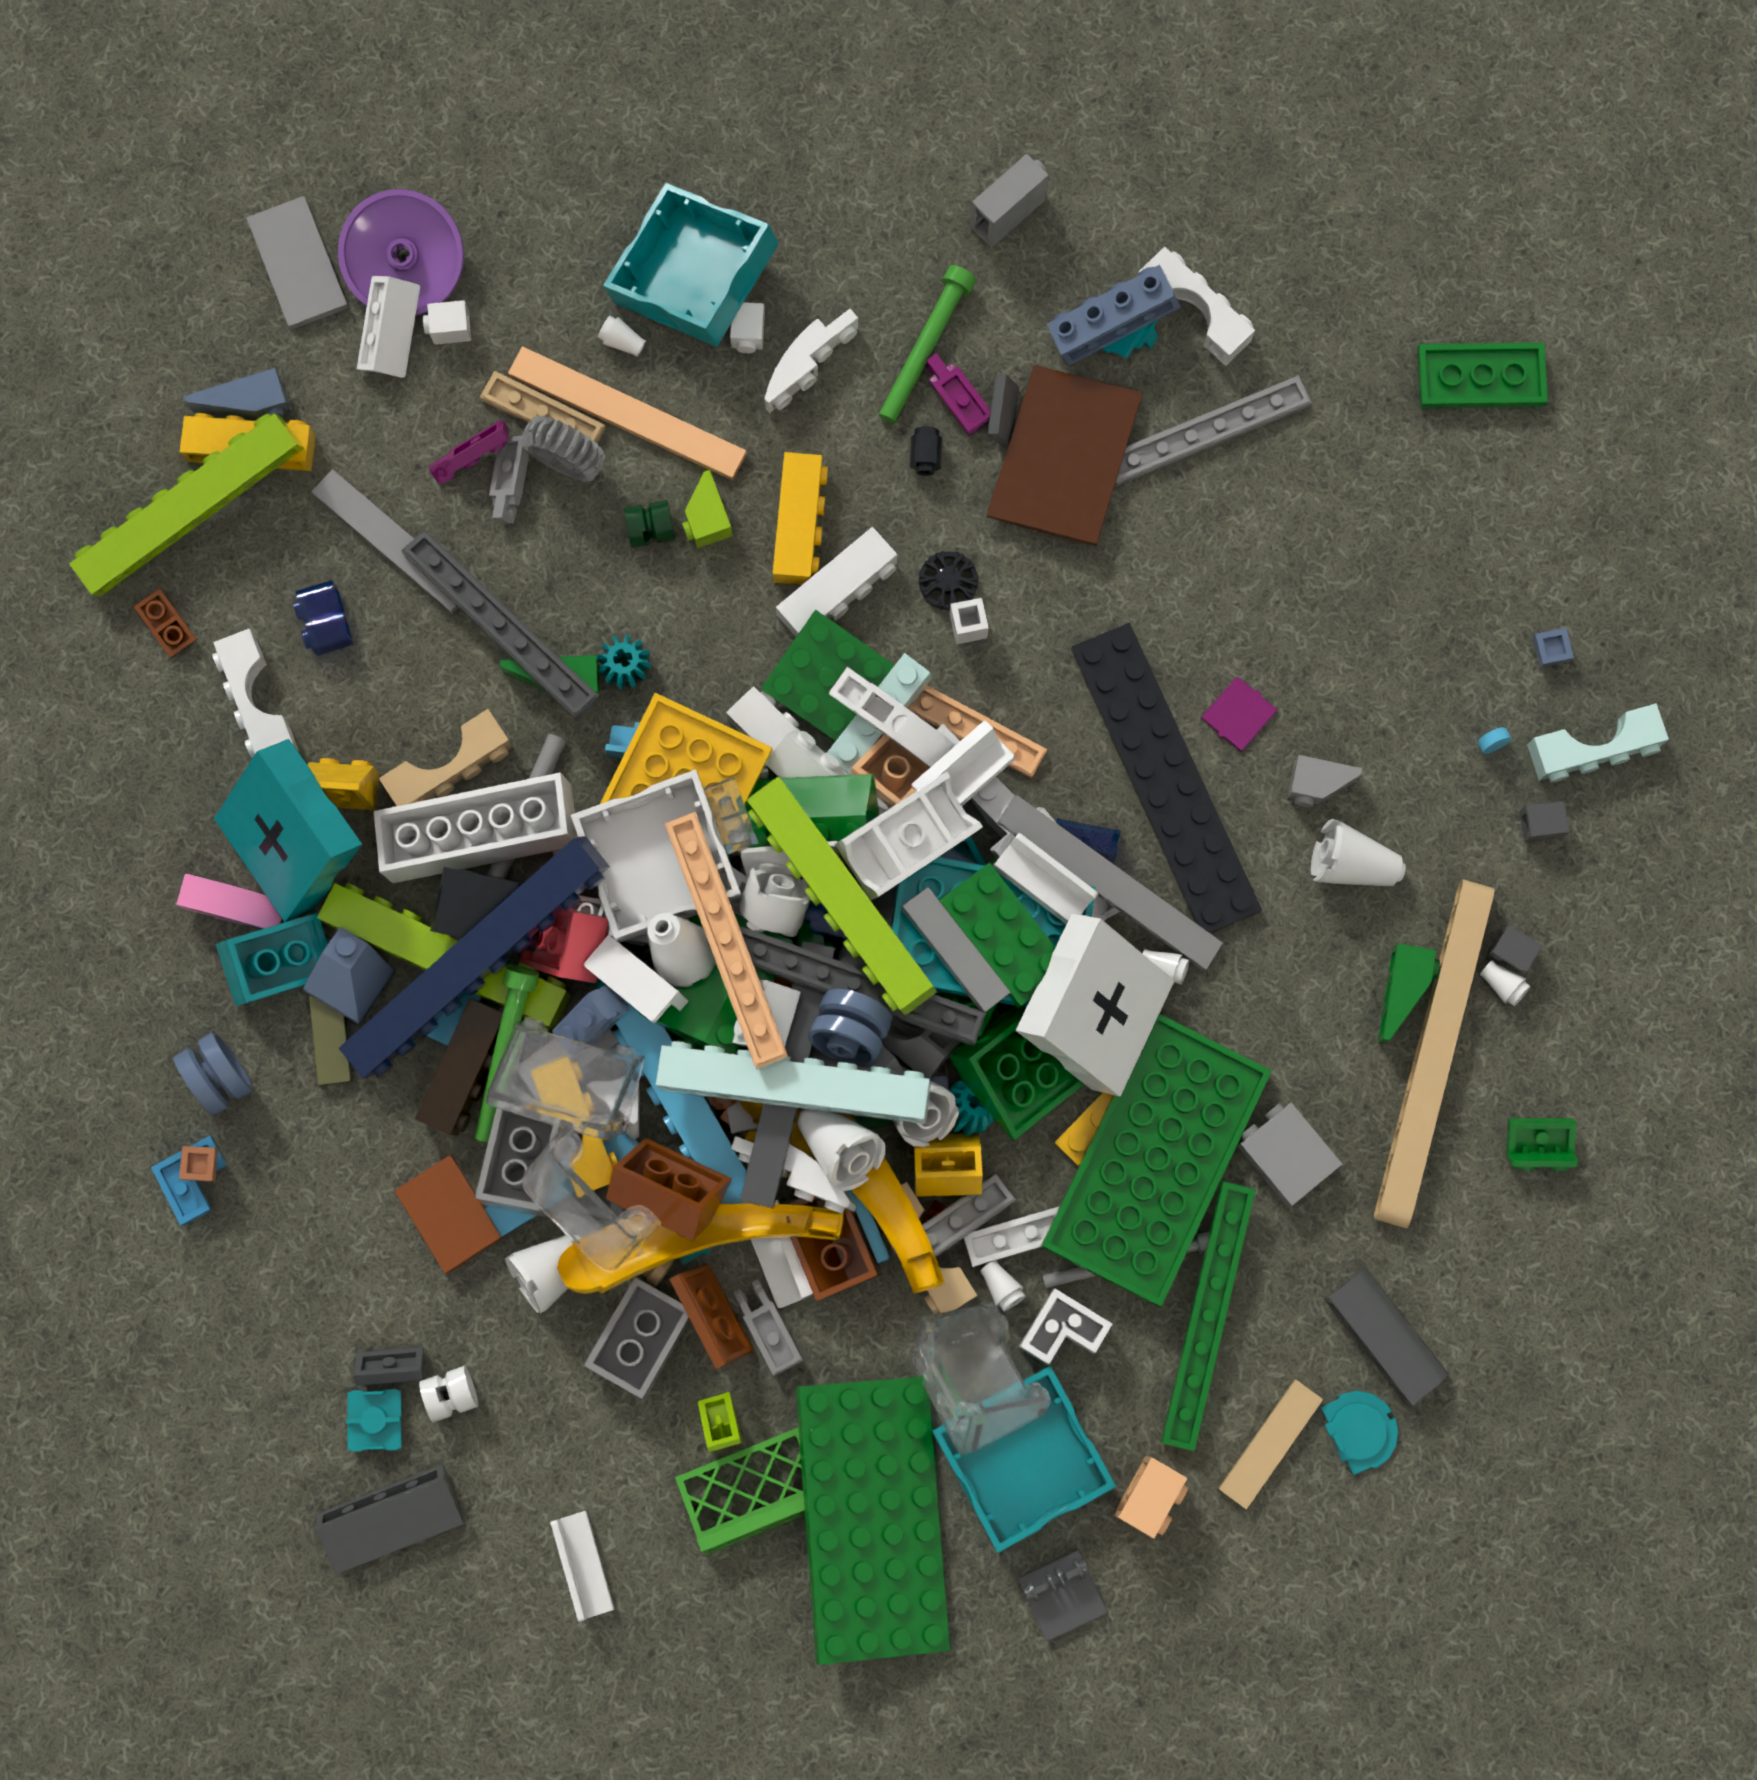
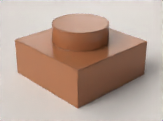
M182 1146L179 1179L215 1182L218 1149Z

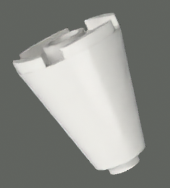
M1328 820L1323 826L1321 833L1326 835L1322 843L1316 841L1311 859V875L1317 876L1313 879L1314 881L1331 884L1394 886L1396 882H1400L1403 879L1406 865L1403 863L1401 855L1339 820Z
M670 913L658 914L650 921L647 932L652 962L656 973L672 986L689 987L693 986L692 983L700 979L704 980L710 975L716 965V961L702 926Z
M901 1066L903 1071H911ZM931 1080L926 1124L893 1120L900 1136L912 1146L926 1147L930 1145L929 1141L936 1138L939 1140L943 1139L954 1127L958 1117L955 1096L947 1088Z
M811 1109L801 1110L797 1126L827 1179L833 1186L842 1191L855 1189L869 1179L866 1174L872 1167L876 1170L880 1167L885 1156V1143L878 1134L839 1113Z
M583 1229L520 1250L505 1258L513 1279L517 1278L521 1286L519 1288L521 1293L537 1313L540 1312L541 1314L546 1311L568 1289L558 1272V1261L562 1253L572 1245L571 1241L589 1234Z

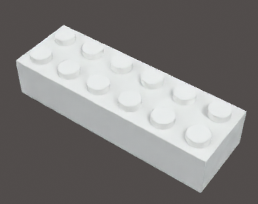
M560 772L374 811L379 872L392 883H398L442 874L444 867L461 870L562 849L572 839L578 837L571 815L575 813L572 785Z

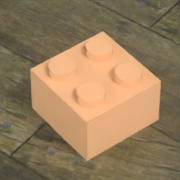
M883 735L851 768L850 774H874L877 797L882 799L887 804L888 809H890L915 792L911 784L930 767Z
M1145 1456L1113 1515L1152 1538H1155L1157 1533L1163 1535L1172 1519L1168 1515L1173 1504L1180 1505L1189 1487L1184 1485L1187 1477L1158 1460Z

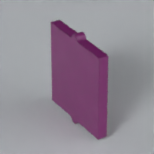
M1236 677L1204 713L1201 719L1218 732L1219 738L1224 737L1242 752L1276 713L1277 709L1260 696L1259 690L1254 691L1239 677Z

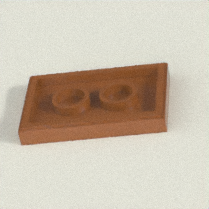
M451 1155L394 1190L446 1275L503 1239L484 1206L475 1199L476 1193Z
M708 1263L677 1274L669 1279L716 1370L754 1352L748 1337Z

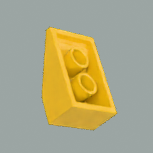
M322 758L319 763L309 762L307 764L325 795L337 808L376 810L379 772L374 766H371L370 762L354 760L351 765L339 764V761L335 759Z

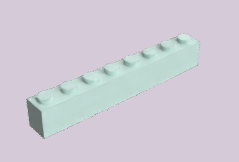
M676 1041L672 1042L671 1046L662 1045L656 1086L662 1091L926 1124L931 1082L930 1079L924 1078L925 1074L921 1072L904 1071V1076L891 1074V1069L884 1067H871V1071L857 1070L858 1066L855 1064L839 1062L837 1067L824 1066V1061L813 1058H805L804 1063L791 1062L790 1056L756 1069L749 1050H738L737 1055L724 1053L725 1049L717 1046H705L704 1050L691 1049L692 1045L689 1043Z

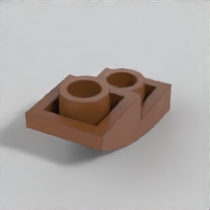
M160 588L133 606L170 658L197 640Z

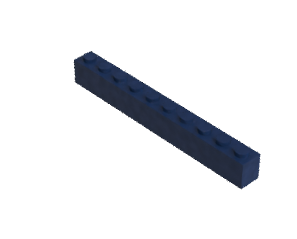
M586 836L572 839L339 1047L340 1051L363 1079L373 1075L378 1078L392 1068L391 1061L397 1055L403 1057L416 1046L413 1042L421 1034L423 1037L427 1036L439 1026L437 1020L444 1014L449 1016L462 1006L460 1000L467 993L473 995L486 984L483 980L491 972L495 975L503 970L510 963L507 958L515 951L519 954L533 943L531 937L540 930L542 933L554 925L557 921L554 916L562 909L568 911L581 900L578 896L586 888L592 890L605 879L603 873L610 868L609 864Z

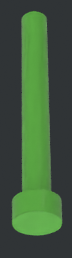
M956 265L948 267L942 279L945 288L878 414L883 420L895 424L927 363L926 360L929 359L961 296H968L973 289L977 279L966 269Z
M515 965L506 967L503 984L509 988L474 1136L476 1140L488 1143L498 1101L503 1102L528 991H535L539 973L530 968Z

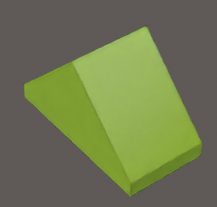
M730 1392L697 1401L708 1452L743 1443Z

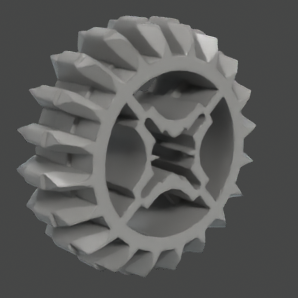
M545 416L533 417L522 433L523 436L520 442L524 450L529 452L530 456L535 457L538 462L553 469L556 473L563 474L565 477L568 476L582 482L593 481L604 465L603 461L606 456L602 448L592 441L589 436L584 435L580 430L572 428L571 425L562 423L560 420L556 421L551 417Z

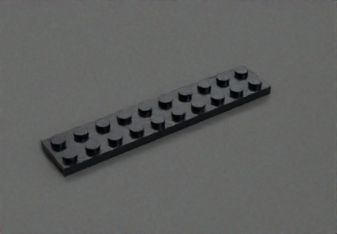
M1130 622L1072 646V654L1195 923L1211 934L1262 911L1260 904Z

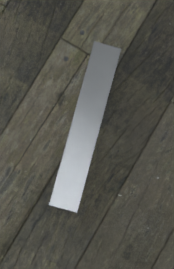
M332 469L311 491L313 496L451 614L458 609L449 598L403 555L401 550L414 538Z

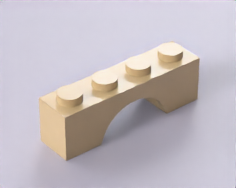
M489 709L461 725V748L456 757L447 765L438 769L426 770L417 768L405 761L379 778L396 806L430 800L435 796L438 798L444 797L454 790L453 785L463 778L467 781L476 777L482 771V766L490 761L492 763L499 762L509 754L508 750L512 748V745Z
M905 1182L901 1186L920 1219L924 1209L908 1183ZM960 1267L940 1268L945 1283L927 1290L929 1295L924 1297L934 1315L940 1312L945 1317L978 1296Z

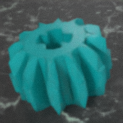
M627 634L624 637V642L620 643L619 638L614 636L612 637L614 644L612 647L606 643L602 645V649L606 654L597 655L598 662L602 664L598 668L599 674L607 675L605 681L608 685L613 684L617 680L618 689L622 690L624 688L625 681L629 682L631 688H635L634 678L637 677L639 680L645 681L646 675L643 671L651 669V663L646 660L650 657V652L648 649H642L643 642L640 639L632 644L631 636ZM626 657L629 665L623 667L619 659Z
M963 1081L955 1082L951 1089H948L955 1096V1103L958 1108L954 1132L962 1129L966 1137L973 1133L978 1135L983 1133L988 1128L987 1126L994 1122L995 1119Z

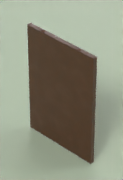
M1034 365L990 502L987 518L1097 546L1143 392Z

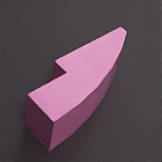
M185 873L176 903L180 908L258 929L282 923L281 916L266 895Z

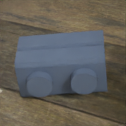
M605 985L588 993L552 1031L566 1052L574 1056L594 1046L629 1008L621 996Z

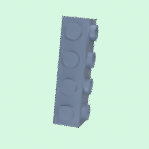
M1159 264L1155 267L1143 269L1137 277L1127 282H1119L1113 285L1110 291L1099 297L1088 298L1080 307L1070 312L1066 311L1058 314L1053 321L1047 323V326L1061 356L1070 366L1181 308L1166 274Z

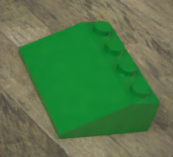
M734 912L738 925L748 928V920ZM699 915L689 919L690 922L702 926ZM767 930L759 932L790 944L793 943L792 940L779 933ZM716 963L710 975L704 980L700 979L692 983L693 986H673L689 1002L681 1011L670 1005L655 1023L703 1049L705 1046H717L724 1048V1053L735 1054L739 1045L732 1042L735 1035L734 1026L737 1017ZM755 969L760 980L773 981L775 975Z
M1015 1005L988 1024L981 1038H977L975 1047L964 1043L949 1055L963 1082L1011 1140H1016L1084 1085V1083L1068 1072L1057 1058L1041 1051L1016 1031L1027 1007L1017 1008Z

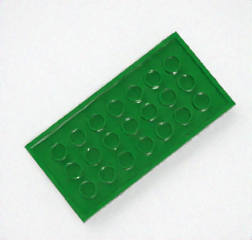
M1159 1014L1121 1096H1112L1040 1247L1157 1307H1162L1272 1071Z
M928 1376L796 1387L816 1664L826 1665L950 1651Z

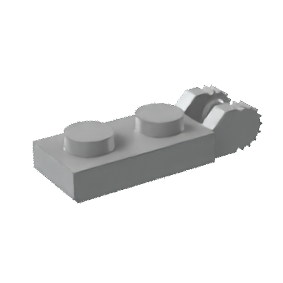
M757 1279L752 1282V1288L756 1296L760 1298L763 1304L762 1307L751 1311L744 1292L738 1289L733 1293L745 1315L743 1318L772 1375L776 1376L799 1364L803 1359L773 1301H769L760 1281Z

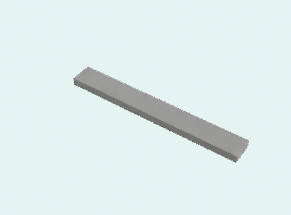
M1299 375L1128 445L1115 487L1311 406L1312 402Z
M1018 795L1013 796L999 818L997 824L1015 837L1018 833L1025 836L1087 885L1096 887L1095 891L1098 892V896L1173 950L1183 954V957L1190 960L1197 967L1207 970L1223 942Z

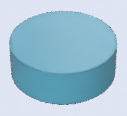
M1501 727L1482 736L1478 740V745L1483 754H1489L1507 745L1512 740V737L1507 728Z

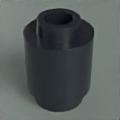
M928 426L918 427L914 430V435L911 436L910 468L916 470L918 475L931 476L935 471L941 469L942 437L939 436L940 431L937 428Z

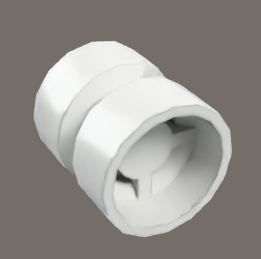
M465 1365L447 1371L445 1378L436 1375L419 1382L422 1400L432 1422L450 1417L455 1409L462 1413L479 1406L472 1378ZM445 1390L448 1391V1395L450 1398L446 1401L442 1392Z

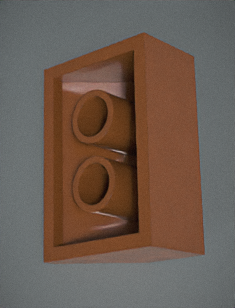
M644 1138L613 1166L606 1199L623 1209L630 1210L646 1218L652 1223L659 1224L675 1232L681 1237L694 1241L709 1226L731 1184L732 1178L650 1139Z
M814 1197L812 1202L798 1199L787 1205L825 1208L826 1201ZM844 1209L843 1226L838 1240L790 1237L816 1301L883 1275L856 1210L853 1212ZM786 1216L787 1223H791L789 1216Z

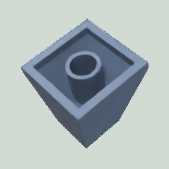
M340 927L319 957L303 987V991L359 1025L395 970L368 943Z

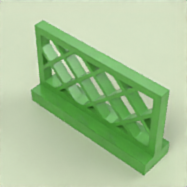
M799 1427L675 1477L694 1528L699 1548L705 1556L805 1515L803 1491L790 1486L797 1469L802 1470L800 1464L801 1454L799 1452L795 1462L778 1455L783 1442L797 1437L800 1445ZM777 1445L774 1452L767 1450L768 1448ZM762 1452L771 1456L764 1474L747 1467L752 1455ZM745 1458L743 1465L736 1463V1461ZM776 1459L793 1466L786 1484L768 1477ZM728 1464L740 1469L733 1487L716 1480L721 1467ZM714 1471L711 1478L704 1475L706 1473ZM745 1472L762 1478L754 1497L737 1490ZM699 1477L708 1481L709 1484L700 1500L689 1495L685 1482ZM766 1481L783 1488L779 1500L771 1504L759 1499ZM714 1484L731 1491L723 1509L706 1502ZM788 1490L796 1493L785 1498ZM735 1493L752 1500L747 1514L736 1516L727 1512ZM692 1501L699 1504L696 1512ZM757 1503L764 1506L754 1510ZM704 1506L721 1513L715 1527L702 1531L698 1519ZM725 1516L732 1518V1520L723 1523Z

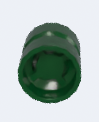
M668 500L651 502L648 508H644L641 504L624 507L631 548L649 545L652 539L657 543L675 540Z

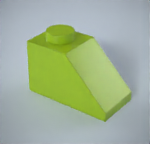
M704 471L685 509L687 521L682 523L687 540L694 539L697 549L733 536L729 519L711 471Z

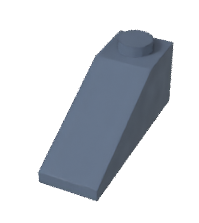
M275 368L184 396L187 405L195 413L223 417L234 415L256 421L265 414L272 415L276 413L284 418L285 414L291 413L281 377Z

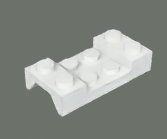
M945 772L837 842L835 846L869 899L873 900L983 826L978 820L966 814L952 792L951 776L948 772Z

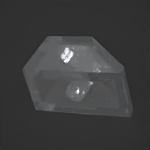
M735 777L703 788L727 855L736 851H743L749 846L757 844L758 840Z

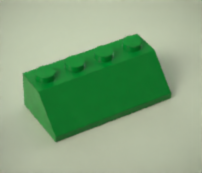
M874 774L781 778L827 842H839L879 816ZM775 778L759 779L751 796ZM747 802L742 818L746 848L772 846L767 840V837L771 835L770 831L765 825L761 828L756 825L748 814L753 808Z

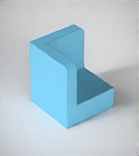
M635 722L634 728L612 726L609 744H606L605 747L607 757L623 758L640 723Z

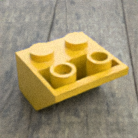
M964 1133L947 1134L941 1140L936 1138L929 1141V1146H914L916 1197L982 1195L983 1174L979 1134L973 1133L967 1137Z

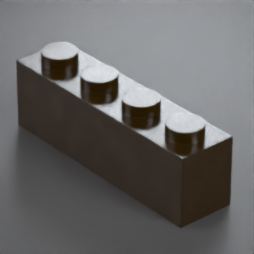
M469 998L415 1117L416 1120L449 1135L458 1136L460 1131L464 1132L472 1116L469 1113L474 1101L477 1102L481 1098L485 1089V1084L482 1082L487 1071L490 1070L503 1014L502 1011Z

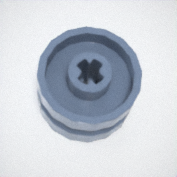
M839 988L828 990L824 993L819 1006L820 1016L813 1020L808 1032V1040L817 1050L836 1061L851 1063L860 1067L872 1066L877 1062L882 1050L881 1040L887 1036L891 1027V1013L881 1003L864 994Z
M211 1031L198 1041V1048L202 1057L195 1050L187 1047L173 1056V1061L189 1090L201 1105L215 1117L229 1107V1098L225 1090L232 1097L240 1100L254 1091V1087L247 1073L227 1044L216 1032Z

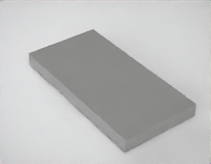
M305 196L246 217L290 330L349 308Z

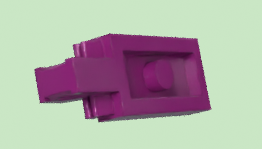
M937 353L927 359L926 368L933 376L929 379L932 389L968 437L987 425L990 420L991 410L959 367L955 368L953 364L946 367Z
M499 420L449 450V454L429 465V471L439 485L453 480L454 473L462 467L468 469L478 463L480 456L489 451L495 453L507 444L509 428L503 420Z

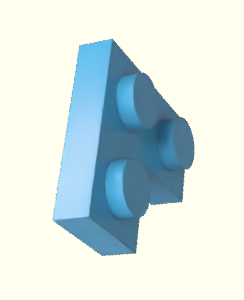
M208 1136L191 1145V1147L217 1148L216 1171L227 1166L213 1136ZM182 1151L152 1166L151 1169L179 1224L185 1226L213 1209L198 1181L179 1179Z

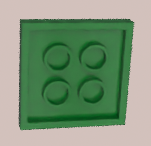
M815 609L760 689L836 741L857 715L828 694L846 668H850L862 678L878 687L889 674L894 664Z

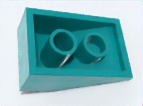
M318 913L215 944L235 1007L306 984L319 957L328 945L321 921L317 918Z

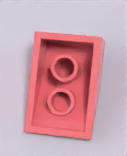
M562 909L554 916L557 919L554 925L542 933L539 931L535 952L522 951L519 963L561 978L596 983L597 977L584 966V963L608 936V919L570 909L565 911Z

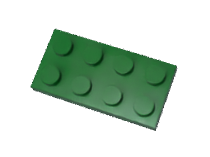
M1544 342L1419 344L1417 348L1420 408L1543 407L1548 403Z
M989 862L939 901L1011 992L1008 996L1012 999L1014 1005L1019 1008L1031 999L1035 989L1045 976L1055 946Z

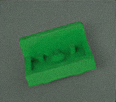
M1508 1118L1506 1157L1511 1166L1522 1171H1531L1535 1167H1548L1555 1171H1565L1568 1167H1578V1158L1575 1155L1577 1123L1574 1118Z

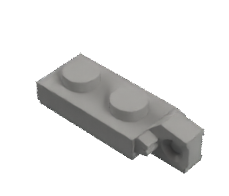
M509 436L506 441L507 444L497 451L489 496L492 497L494 506L492 518L502 524H514L517 514L516 506H519L520 499L522 498L530 454L524 450L520 442L522 436Z

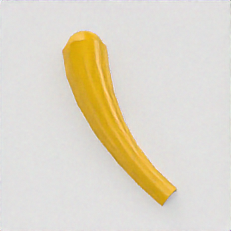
M740 1101L743 1109L754 1118L752 1122L758 1125L763 1103ZM798 1108L790 1143L816 1160L797 1126L799 1114L803 1109ZM839 1113L847 1117L848 1119L856 1122L850 1114ZM883 1158L880 1167L877 1170L872 1167L866 1174L869 1179L859 1187L852 1189V1192L874 1216L899 1256L913 1293H920L941 1286L945 1281L930 1241L911 1201L887 1160Z
M749 1203L720 1204L709 1226L694 1241L681 1237L659 1224L652 1223L646 1218L638 1216L609 1224L571 1241L572 1245L560 1256L557 1269L568 1289L581 1294L597 1291L602 1294L666 1262L716 1245L755 1238L794 1236L838 1240L842 1231L844 1212L840 1214L827 1208L802 1205L775 1204L774 1209ZM787 1216H789L791 1223H787ZM641 1248H643L644 1253L639 1257H635L641 1250Z

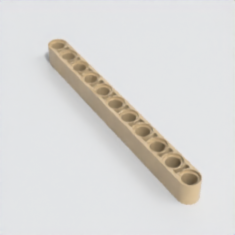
M1464 879L1460 881L1439 959V973L1437 979H1434L1374 1212L1375 1220L1406 1229L1410 1225L1495 890L1493 887Z

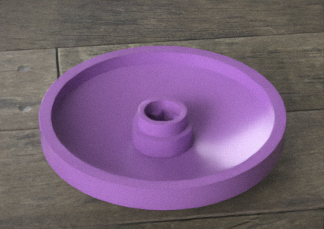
M393 189L382 191L366 198L350 213L340 233L338 260L347 286L366 306L372 276H389L418 284L420 291L415 316L428 313L427 304L445 302L454 292L463 272L465 251L460 230L455 220L443 206L422 193L406 189ZM404 249L410 253V256L406 257V261H402L399 256L400 252Z

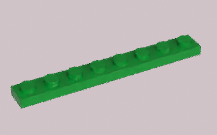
M1224 1181L1221 1182L1160 1441L1162 1444L1195 1452L1256 1189Z

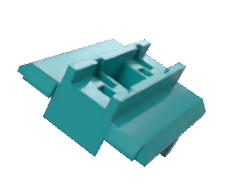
M386 1389V1391L369 1392L352 1390L347 1392L348 1419H346V1424H348V1450L360 1452L370 1449H386L388 1451L402 1448L401 1390Z

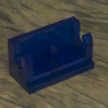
M1056 818L1058 825L1108 861L1114 862L1121 830Z

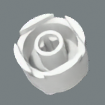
M763 863L759 865L758 870L751 869L739 904L741 914L748 920V928L756 932L767 930L781 933L788 937L796 936L798 930L802 927L811 901L805 892V889L809 887L805 879L797 880L787 866L776 863Z

